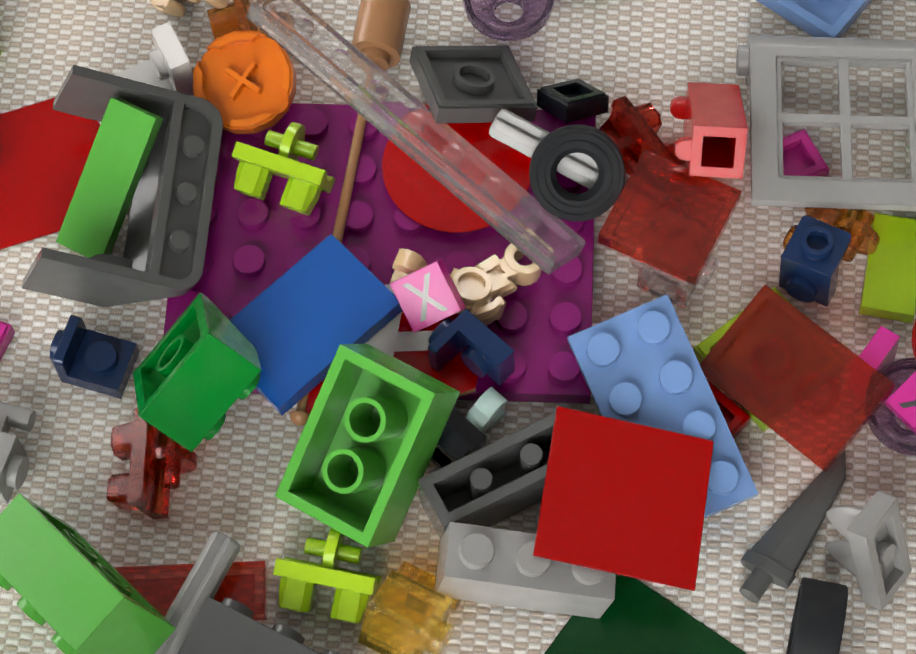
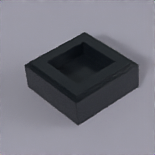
M577 78L537 89V106L568 123L608 113L609 95Z

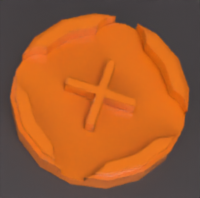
M254 30L230 32L215 39L206 48L208 51L203 55L201 61L198 60L193 71L194 96L211 102L218 109L222 116L224 130L234 134H256L274 126L289 111L296 95L297 73L288 53L275 40L268 38L265 34Z

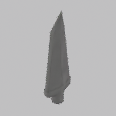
M845 447L751 550L748 549L741 558V564L752 571L739 589L740 593L749 601L758 603L771 583L788 589L796 578V571L820 529L827 511L830 510L846 480Z

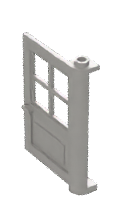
M748 35L747 45L737 46L736 75L745 76L746 86H750L751 206L916 211V40ZM781 65L837 67L839 115L782 113ZM849 67L905 69L907 117L851 115ZM783 126L839 128L841 177L784 175ZM851 128L908 130L910 179L853 178Z

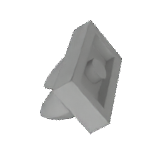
M877 490L865 507L845 505L834 507L827 511L826 516L831 524L847 540H836L826 543L825 548L846 570L857 577L862 601L883 610L912 569L898 499Z

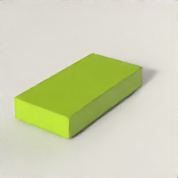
M874 213L858 314L912 323L916 309V220Z

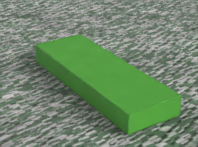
M110 98L58 234L57 243L88 258L97 254L111 255L164 118L122 98Z

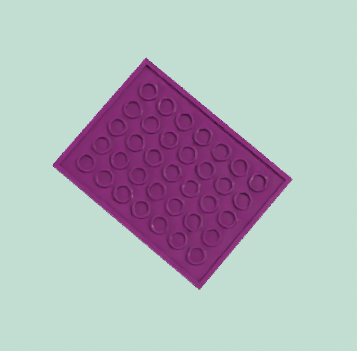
M292 103L289 111L274 126L256 134H234L222 129L203 273L199 281L188 293L182 296L167 298L163 336L200 292L208 297L229 320L232 319L327 236L333 235L360 105ZM370 105L342 244L385 285L390 284L395 269H392L399 249H408L418 253L424 258L427 265L442 258L449 274H451L454 268L475 267L494 254L499 259H502L508 245L516 241H523L526 244L524 255L516 262L520 265L528 266L540 259L543 263L541 275L531 285H516L517 290L503 297L506 301V306L502 317L487 325L492 332L514 350L515 371L500 386L487 374L483 378L478 377L476 391L458 397L457 400H478L486 390L493 387L505 399L512 402L590 404L591 393L568 344L567 337L592 327L594 219L568 221L552 215L537 201L530 185L520 204L508 216L480 230L463 233L442 232L413 221L396 206L389 196L383 180L382 159L386 143L394 129L409 114L421 107ZM537 110L535 120L531 123L551 133L567 125L580 124L596 128V116L566 123L545 110ZM292 122L304 125V141L318 145L319 151L314 161L299 156L297 161L327 171L328 176L334 177L335 182L331 193L321 191L310 216L280 205L288 179L273 175L264 200L236 191L234 184L240 162L232 157V153L237 141L278 155L279 149L265 145L267 132L272 130L284 134ZM556 172L558 183L566 191L583 193L589 190L585 186ZM254 389L251 394H260V393H259L256 389Z

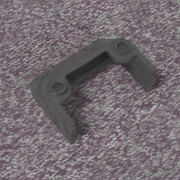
M73 65L54 99L52 110L102 122L110 98L119 97L164 119L132 199L123 258L110 254H97L86 258L42 247L23 278L22 289L101 307L171 298L188 293L201 278L204 267L223 129V120L218 109L211 102L203 98Z

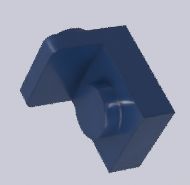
M467 309L454 321L451 318L445 319L429 337V364L437 372L459 352H462L460 358L470 371L480 378L487 374L499 386L515 371L514 350Z
M74 315L69 317L64 330L60 329L56 332L50 347V359L61 382L120 399L140 353L137 343L88 330L83 319Z

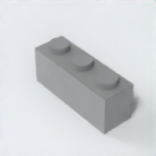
M449 522L439 541L434 596L581 617L600 618L615 600L616 574L533 556L536 539L535 533Z

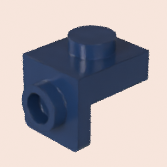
M803 216L781 255L779 287L784 288L789 295L799 301L806 303L814 301L828 307L836 291L839 265L851 243V234L810 216Z

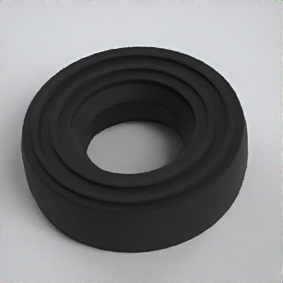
M567 125L549 133L536 147L529 168L530 185L537 201L552 215L568 221H587L604 214L618 200L625 183V164L618 146L607 134L587 125ZM584 153L590 156L597 164L598 178L594 186L588 191L571 193L563 189L556 178L557 166L568 154Z

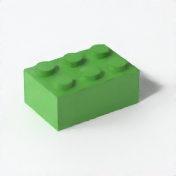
M340 344L275 497L367 548L394 542L419 487L418 479L424 476L460 391L369 344Z
M20 493L0 514V586L7 591L13 587L22 596L16 603L18 607L39 625L43 626L47 622L56 631L51 640L65 654H154L176 629L69 524Z

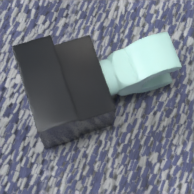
M490 387L479 397L474 406L468 411L466 417L453 407L430 461L440 469L486 447L487 436L482 432L495 426L505 416L507 412L502 407L508 400L493 387Z

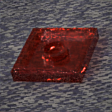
M644 149L598 234V243L696 286L740 201L742 191L710 177L689 176L687 167Z

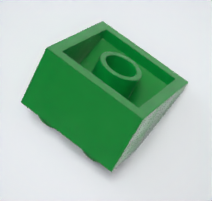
M201 292L133 372L138 416L190 452H193L203 439L208 441L219 432L226 419L225 413L238 398L243 400L253 392L260 380V371L262 370L256 348L216 305Z

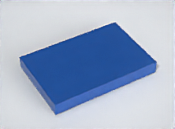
M330 234L230 319V321L257 350L262 370L260 371V380L255 389L282 416L326 378L340 344H365L403 310L396 296L340 241Z

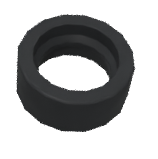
M806 577L802 578L795 603L786 654H839L848 601V587L846 585Z

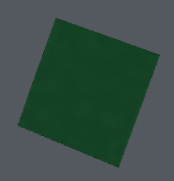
M616 574L615 600L600 618L572 615L544 654L747 653L636 578Z

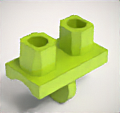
M292 122L284 134L272 130L267 132L265 145L279 149L278 155L238 141L232 153V157L240 162L234 184L236 191L264 200L273 175L288 179L280 205L310 216L321 191L331 193L335 178L328 176L327 171L297 161L299 156L314 161L318 155L319 146L304 141L305 126L296 122Z
M333 528L330 529L327 540L307 537L304 553L323 557L322 564L290 557L276 558L273 575L281 576L279 607L309 613L312 610L316 585L335 587L330 617L353 623H361L370 604L371 595L380 593L383 577L339 568L340 561L360 564L362 548L345 545V535Z

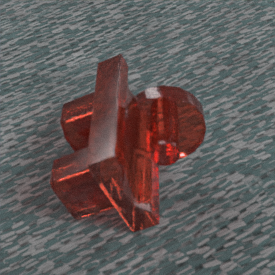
M626 95L613 100L611 115L600 126L599 130L607 134L618 146L624 160L625 173L664 193L671 179L682 173L687 165V161L681 160L676 156L675 143L677 140L673 139L663 143L657 136L662 125L661 115L650 102L634 106Z
M135 408L132 422L112 427L110 446L113 454L122 461L130 460L129 473L111 475L107 482L106 498L119 509L140 510L153 520L168 518L170 489L180 487V474L189 473L196 469L198 455L186 448H182L180 444L138 416V408Z

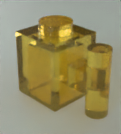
M404 561L398 572L392 570L368 603L358 643L380 654H442L454 629L453 625L447 623L450 609L455 611L462 600L451 599L435 591V575Z

